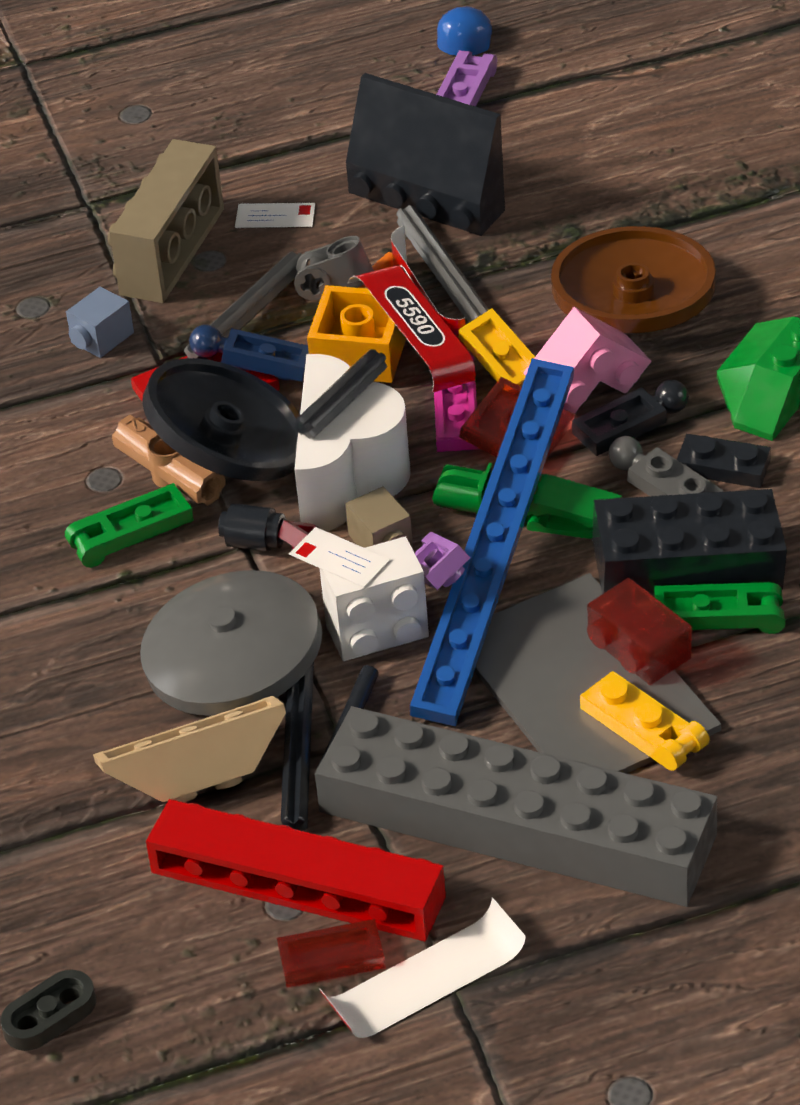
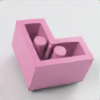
M575 307L534 358L574 367V378L563 408L573 414L587 400L600 381L626 394L652 362L625 333ZM528 366V367L526 368V370L523 372V374H524L525 376H526V374H527V371H528L529 366Z

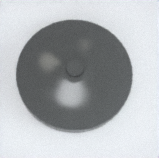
M257 570L220 574L186 588L168 601L153 617L141 643L140 656L142 668L150 687L163 702L186 713L213 716L270 696L277 698L296 684L311 667L318 654L322 641V625L312 597L306 589L294 580L277 573Z

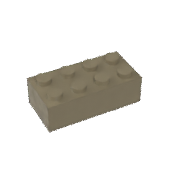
M172 139L164 153L159 154L156 164L149 175L142 179L140 188L134 197L127 201L119 219L110 226L108 244L112 247L114 258L113 276L117 278L120 296L164 303L224 210L216 146Z

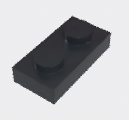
M686 433L677 460L707 480L761 488L771 460V447Z

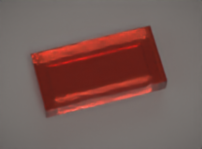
M375 919L277 938L286 988L386 968Z

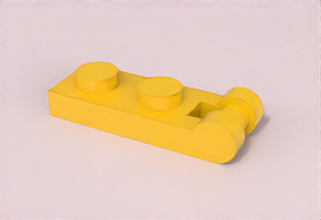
M614 671L580 695V708L670 771L676 770L685 763L688 753H697L709 744V735L700 723L696 721L688 723Z

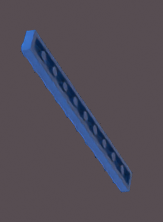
M531 359L464 550L470 559L463 565L465 568L463 574L452 584L410 704V716L456 726L574 378V367Z

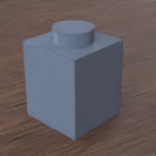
M98 287L66 311L71 343L77 348L84 349L99 358L103 357L134 333L129 301L102 287Z

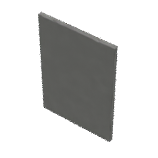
M590 573L493 614L474 672L538 752L626 774L655 761L580 708V695L612 671L688 723L691 721L700 723L709 736L721 731V723L616 602L614 600L603 601L601 585Z

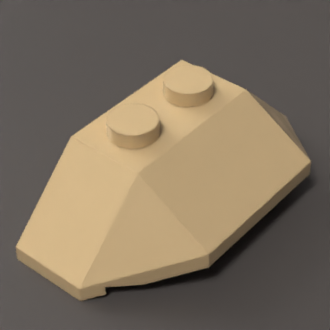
M270 696L113 749L95 753L93 756L95 763L104 773L161 802H166L169 799L188 802L197 797V791L211 786H214L215 789L230 788L242 782L241 776L253 773L285 716L286 710L281 701L274 696Z

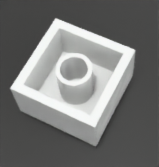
M406 536L366 547V549L390 560L365 587L320 568L326 626L342 661L429 637L424 571Z

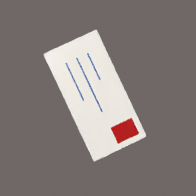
M315 203L238 204L235 228L312 227Z
M317 527L289 553L293 557L362 587H365L390 560Z

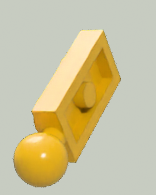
M493 308L459 329L458 338L509 396L522 388L526 377L523 372L535 356Z

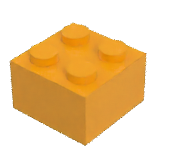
M325 285L307 336L309 354L333 356L346 362L350 367L368 350L374 349L378 353H383L386 356L387 368L373 382L386 383L393 382L406 341V337L368 289Z

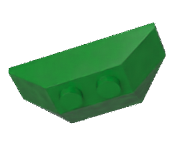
M793 316L756 323L717 370V380L725 403L731 413L734 428L773 441L800 407V318Z

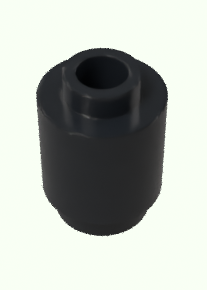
M232 503L228 511H222L220 515L218 533L220 537H224L227 547L269 552L271 548L280 549L283 545L284 540L279 538L278 534L286 517L283 513H276L274 508Z

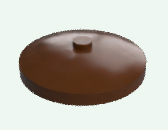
M647 226L611 228L576 240L557 256L551 270L552 295L558 307L566 315L575 307L623 333L653 332L681 324L699 314L709 304L715 292V264L709 252L701 244L675 231Z

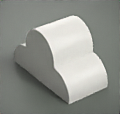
M306 354L300 415L350 368L346 362L329 355ZM372 382L315 438L309 439L305 435L298 433L294 470L301 522L314 524L328 532L347 522L345 503L382 486L392 496H395L407 485L410 478V460L404 400L395 389L382 383Z

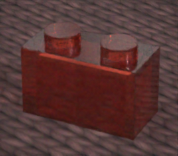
M627 578L587 604V633L592 643L600 649H605L620 661L625 670L632 674L635 673L647 684L652 685L691 659L692 626L630 578Z

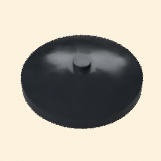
M183 358L172 360L162 364L152 373L143 393L142 405L144 413L160 438L180 455L212 472L247 481L276 480L294 471L298 440L296 419L300 414L293 404L274 387L242 369L207 359Z

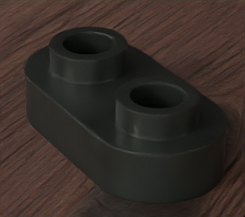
M64 970L54 974L11 1002L3 1010L0 1019L6 1042L17 1050H35L87 1017L93 1011L96 1004V995L91 978L82 971Z

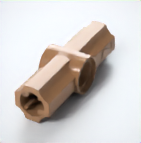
M128 415L119 421L118 427L112 435L114 447L150 470L152 480L156 486L162 488L174 483L180 492L196 503H204L207 506L219 499V494L226 485L224 475L207 470L180 455L160 438L149 423L140 417L134 418Z

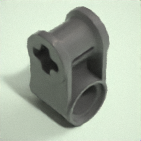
M358 236L343 237L332 244L303 253L297 261V274L294 281L295 290L304 299L313 301L321 299L325 285L353 288L364 285L361 280L348 283L352 276L374 271Z

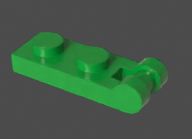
M172 483L75 521L66 528L64 536L70 546L77 549V556L85 567L92 568L101 564L106 555L194 521L192 507L176 485Z
M775 583L654 586L656 631L759 628L766 634H775L782 631L786 624L784 610L781 608L783 604L782 589Z

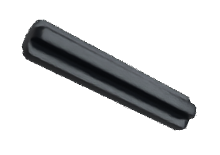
M374 349L368 350L296 419L298 433L305 435L309 439L315 438L387 368L386 356Z

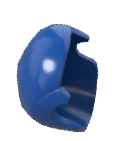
M469 6L456 7L449 10L441 17L438 23V48L449 55L455 56L459 50L472 52V55L487 51L490 47L492 35L491 21L483 11Z

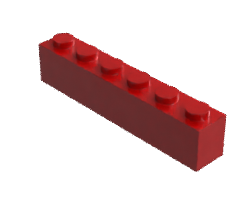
M169 799L146 840L151 873L424 942H426L446 899L443 865L432 863L423 858L416 859L387 852L377 847H366L341 841L332 836H321L296 830L287 825H275L251 819L241 814H230L205 808L196 803H185Z

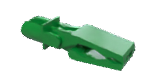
M492 463L488 464L486 471L451 464L444 465L432 497L433 503L439 507L477 514L492 473ZM543 473L538 481L525 520L528 521L527 530L592 539L594 500L622 498V495Z

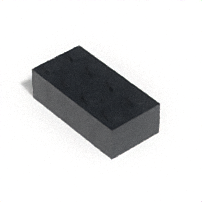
M772 489L594 500L592 541L603 601L654 598V586L771 582L778 584L783 590L787 548Z

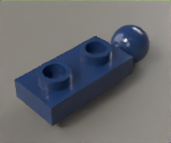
M200 325L190 335V347L200 357L209 358L217 353H223L221 363L244 371H257L274 375L281 380L303 382L306 354H309L308 345L231 328L228 337H223L220 331L212 325Z

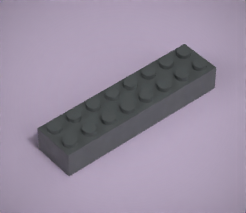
M353 706L348 711L315 772L319 812L685 907L690 902L717 836L716 795Z

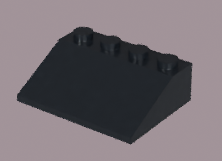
M364 73L360 79L346 158L349 193L396 209H405L410 205L416 208L421 217L482 236L505 211L501 114Z

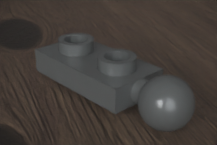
M630 436L619 437L610 445L609 459L611 463L620 470L628 471L627 481L649 496L723 492L721 488L658 447L645 456L639 441Z

